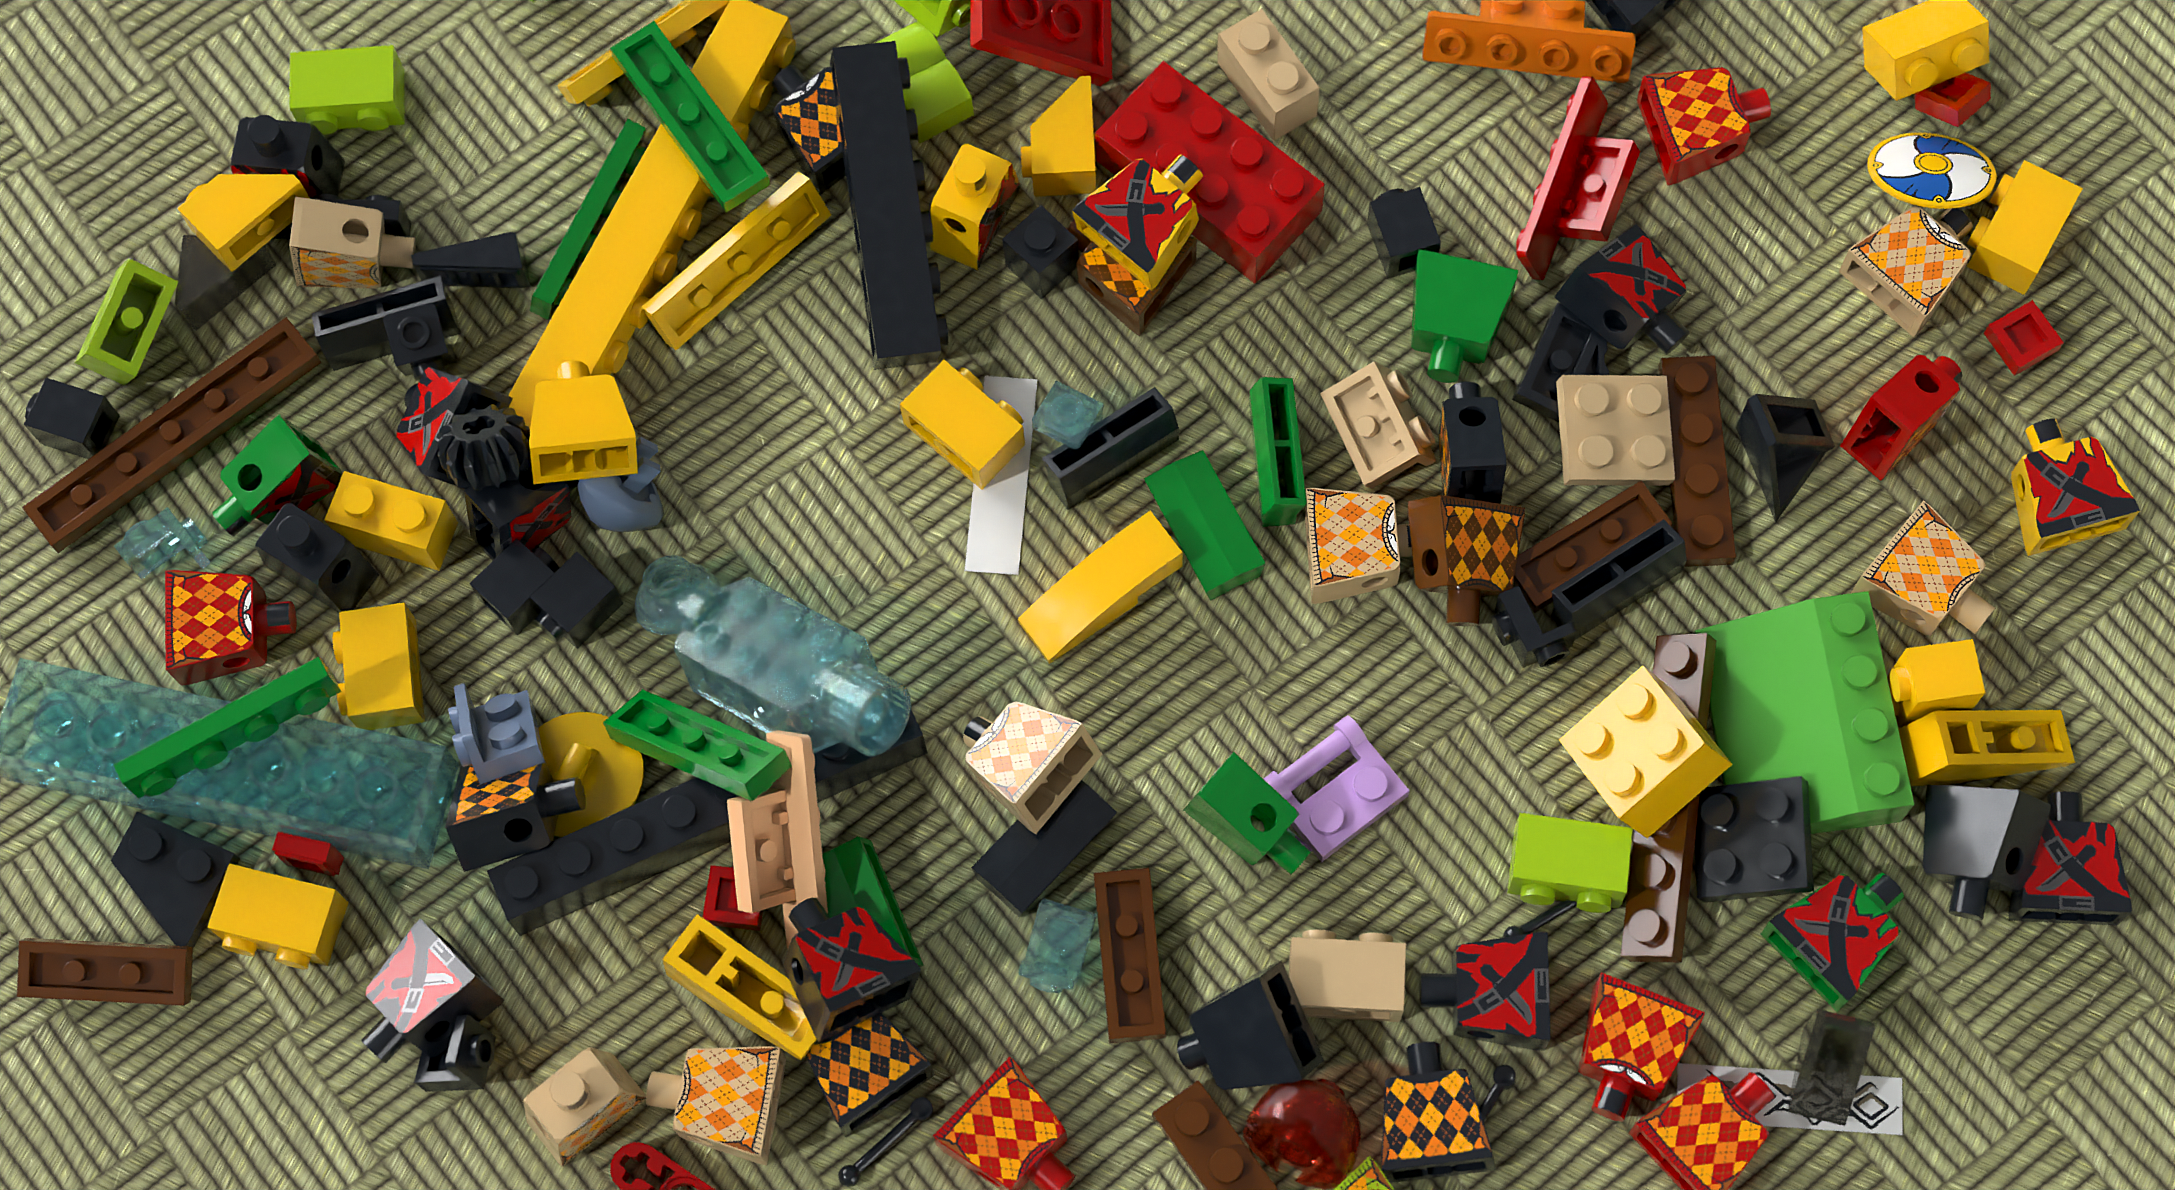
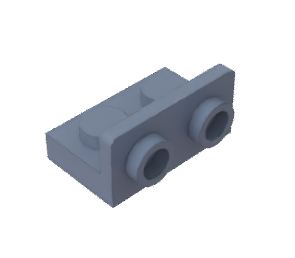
M465 683L454 686L456 706L448 708L456 735L452 736L454 747L462 767L472 765L480 784L545 762L535 709L527 690L516 694H500L488 700L484 705L474 707Z

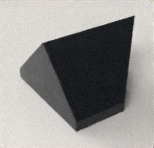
M1755 394L1748 398L1736 429L1774 520L1777 522L1826 452L1833 449L1835 445L1815 399Z

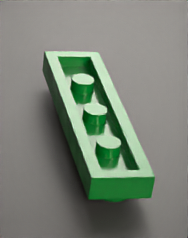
M652 21L610 47L616 63L726 213L771 185L768 174L655 21Z
M627 118L532 295L531 312L549 320L556 306H559L573 281L572 276L580 261H584L598 236L596 231L604 217H609L623 191L619 190L627 174L632 176L647 149L642 146L646 128Z
M318 656L113 764L122 784L138 799L145 795L148 797L160 795L170 790L177 783V778L196 768L207 769L221 763L227 758L228 751L247 741L258 742L272 736L278 731L279 724L298 714L303 716L310 715L323 709L330 702V697L342 691L332 672Z
M643 689L603 722L610 739L750 801H753L761 793L767 791L780 776L792 767L785 749Z

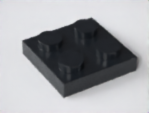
M1798 776L1706 787L1700 792L1695 836L1697 898L1707 903L1814 892L1809 788L1806 779Z

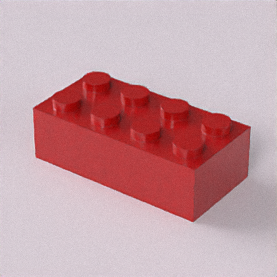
M1162 61L1095 132L1096 161L1114 175L1136 159H1143L1160 174L1179 155H1183L1192 161L1201 171L1203 177L1186 194L1196 204L1199 218L1191 235L1254 284L1258 282L1323 210L1325 183L1165 61Z

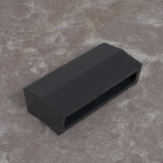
M441 276L311 313L316 339L333 371L392 354L383 322V317L389 313L426 303H433L437 307L446 337L459 335L461 332L454 306L447 294Z
M1154 387L1044 456L1042 459L1048 473L1049 485L1065 508L1069 510L1178 441L1179 426L1173 407Z
M1663 519L1552 590L1554 604L1551 614L1552 618L1559 627L1573 622L1577 630L1575 640L1681 573L1687 561L1685 541Z
M1081 780L1037 834L1031 832L1017 819L971 868L977 880L1020 917L1103 830L1117 812L1089 785Z

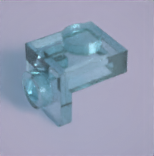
M1055 381L1032 418V428L1073 449H1078L1093 425L1103 419L1104 404Z
M168 507L152 519L143 520L133 525L125 533L124 539L114 545L125 562L141 580L184 548H186L202 569L211 564V561L201 550L203 546L209 543L207 538L190 517L180 522Z
M1043 898L1039 903L1026 956L1020 963L1018 975L1030 978V985L1042 991L1061 993L1063 989L1072 990L1081 977L1097 914Z

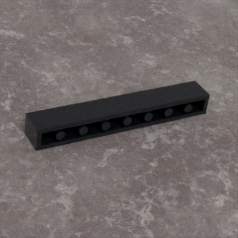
M901 686L797 732L809 735L812 741V751L815 757L814 772L817 803L928 753L923 733ZM696 777L563 836L545 848L523 854L487 870L507 921L519 936H522L731 842L727 799L738 797L739 795Z

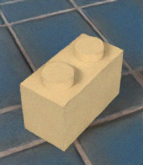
M1263 9L1258 10L1218 34V65L1273 141L1317 116L1319 86Z
M1306 930L1302 932V937H1291L1288 976L1305 1016L1400 1022L1404 1011L1406 943L1393 942V936L1383 933H1364L1359 935V940L1336 939V933L1327 930Z

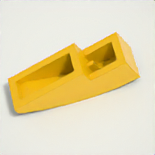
M1150 510L1117 533L1064 575L1018 618V622L1050 664L1138 604V596L1182 567V551Z

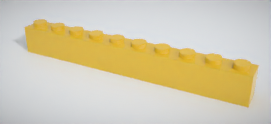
M730 0L691 71L742 141L746 143L749 135V123L756 110L762 111L767 106L773 90L772 81L780 68L784 69L790 64L795 53L796 41L793 38L789 17L748 0ZM662 124L657 129L509 393V396L513 398L509 408H514L517 416L524 418L525 425L529 426V429H531L535 385L543 380L557 379L556 371L561 364L568 361L583 362L588 366L590 376L610 375L611 372L617 373L620 371L628 355L629 346L627 343L636 327L639 329L643 328L649 319L641 307L655 295L661 283L665 285L672 278L677 266L678 258L676 255L685 239L690 241L695 236L701 223L702 213L700 211L708 197H714Z

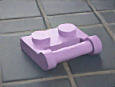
M1348 715L1333 726L1335 732L1281 773L1277 774L1273 771L1263 778L1298 811L1299 816L1291 826L1304 842L1313 849V853L1321 862L1407 798L1410 791L1367 740L1360 726ZM1348 749L1357 759V762L1300 804L1293 796L1292 791Z

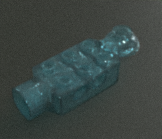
M676 555L659 558L645 569L642 577L643 582L638 588L634 604L637 622L647 631L656 634H678L673 649L694 693L766 733L779 730L809 735L812 741L813 753L842 742L866 756H876L888 750L903 733L911 711L910 693L903 684L878 671L865 637L751 577H746L721 587L719 580L705 567L688 562L683 557Z

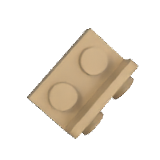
M1373 361L1320 393L1364 486L1373 489L1417 462L1429 466L1437 461L1430 447L1435 443L1434 435L1426 421L1420 415L1415 416L1408 402V399L1413 397L1411 388L1399 370L1392 371Z

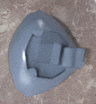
M642 437L636 440L638 474L579 480L578 491L580 501L590 520L599 528L612 532H634L648 530L659 524L664 516V511L656 486L652 480L661 472L659 464L650 460L658 452L656 444Z

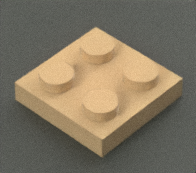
M1562 375L1556 381L1564 485H1634L1642 480L1645 486H1668L1675 480L1667 376Z

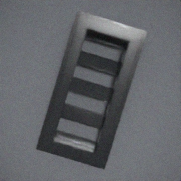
M513 231L417 252L411 255L413 266L421 281L441 276L444 286L531 287L525 253L516 233Z

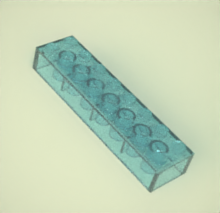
M19 659L0 716V775L7 781L276 837L277 832L280 831L332 843L340 851L429 869L459 766L446 746L296 715L279 724L278 731L272 736L258 742L247 741L228 751L227 758L221 763L207 769L196 768L177 778V783L170 790L160 795L151 797L145 795L138 799L122 784L113 764L231 702L47 663Z

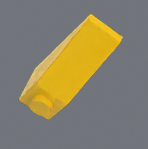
M2061 710L1933 711L1898 729L1910 786H1927V784L1951 785L2065 767L2075 763Z
M698 914L662 959L666 975L712 1008L802 1061L817 1041L789 979Z

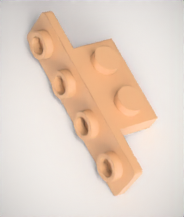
M777 730L767 733L766 740L773 745L785 749L792 767L780 776L767 791L761 793L753 801L738 796L727 799L738 910L755 913L783 904L786 945L788 949L792 938L798 933L789 919L792 909L802 901L813 897L819 900L827 913L828 909L825 888L826 871L822 857L819 825L820 811L817 804L814 772L815 757L812 751V741L810 736L806 734Z

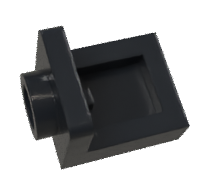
M426 303L389 313L383 317L395 366L405 376L413 374L415 380H420L423 372L428 367L446 372L445 365L457 362L452 342L443 332L437 307L433 303Z
M1519 586L1498 595L1494 610L1496 614L1491 616V621L1498 639L1504 646L1511 644L1522 668L1538 662L1540 667L1550 666L1570 654L1569 648L1573 646L1577 635L1573 622L1543 634Z
M458 1015L455 1020L449 1048L439 1056L431 1058L424 1052H421L414 1083L426 1092L484 1089L489 1066L494 1060L496 1036L470 1015Z

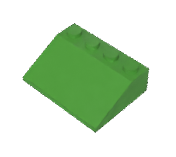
M1869 591L1813 598L1695 630L1694 634L1708 633L1717 640L1709 713L1715 743L1733 764L1722 773L1724 785L1802 776L1808 781L1811 834L1898 823L1904 819L1915 804Z

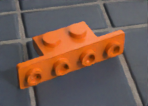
M1481 0L1479 16L1430 11L1427 15L1422 58L1425 61L1574 78L1591 76L1595 80L1626 83L1630 77L1636 36L1628 32L1584 28L1585 1Z

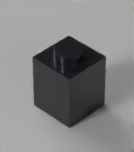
M1420 187L1408 191L1400 188L1392 189L1382 193L1369 203L1367 226L1387 279L1415 271L1419 249L1435 253L1440 252L1441 240Z
M1042 205L1002 239L1005 265L1041 299L1077 268L1079 259L1078 239Z
M46 377L39 393L33 394L27 404L24 426L40 444L89 459L106 447L120 415L105 396Z
M516 538L469 584L478 599L509 629L518 635L539 615L530 597L560 567L540 546L536 545L530 551Z
M578 552L573 554L530 597L539 612V615L534 619L539 627L555 642L558 643L565 637L577 649L624 604L616 587Z

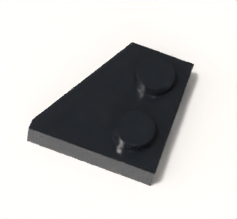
M1557 303L1548 317L1512 400L1559 423L1556 381L1562 375H1609V370L1604 361L1605 353L1608 350L1607 340L1562 304Z
M137 811L111 862L176 946H193L194 949L213 912L229 863L237 865L240 858L233 852Z

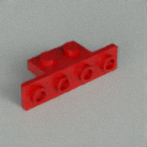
M1582 76L1576 93L1569 98L1566 120L1559 138L1551 146L1550 163L1542 183L1535 189L1533 208L1526 227L1520 231L1517 238V257L1531 278L1535 280H1544L1560 237L1608 242L1640 154V150L1634 140L1597 137L1608 108V101L1594 77Z

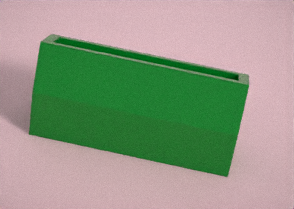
M1261 377L1250 389L1249 408L1262 527L1296 524L1297 514L1307 505L1293 378ZM1274 406L1277 409L1280 440H1274L1271 407ZM1277 463H1282L1286 498L1280 497Z
M1203 450L1177 460L1144 478L1210 601L1235 587L1261 576L1266 563Z
M857 836L823 853L822 857L826 871L827 909L830 918L854 907L865 909L919 967L924 966L872 841Z

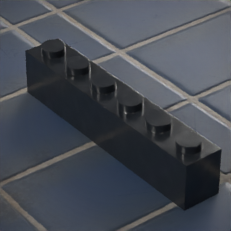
M896 41L834 47L831 52L830 70L874 370L934 363L938 361L941 346L948 345V328L945 314H936L933 294L941 293L938 264L937 262L928 263L925 244L933 242V227L929 210H920L918 192L925 191L926 184L922 159L913 160L910 142L911 140H918L916 113L914 108H905L903 90L910 89L908 60L906 57L898 58Z

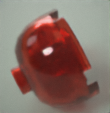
M1303 1078L1300 1081L1271 1086L1250 1111L1246 1120L1247 1124L1243 1129V1137L1250 1149L1267 1166L1278 1172L1281 1160L1302 1172L1295 1179V1182L1323 1190L1334 1189L1345 1180L1355 1165L1361 1149V1122L1354 1108L1345 1098V1093L1338 1085L1322 1078L1316 1080Z

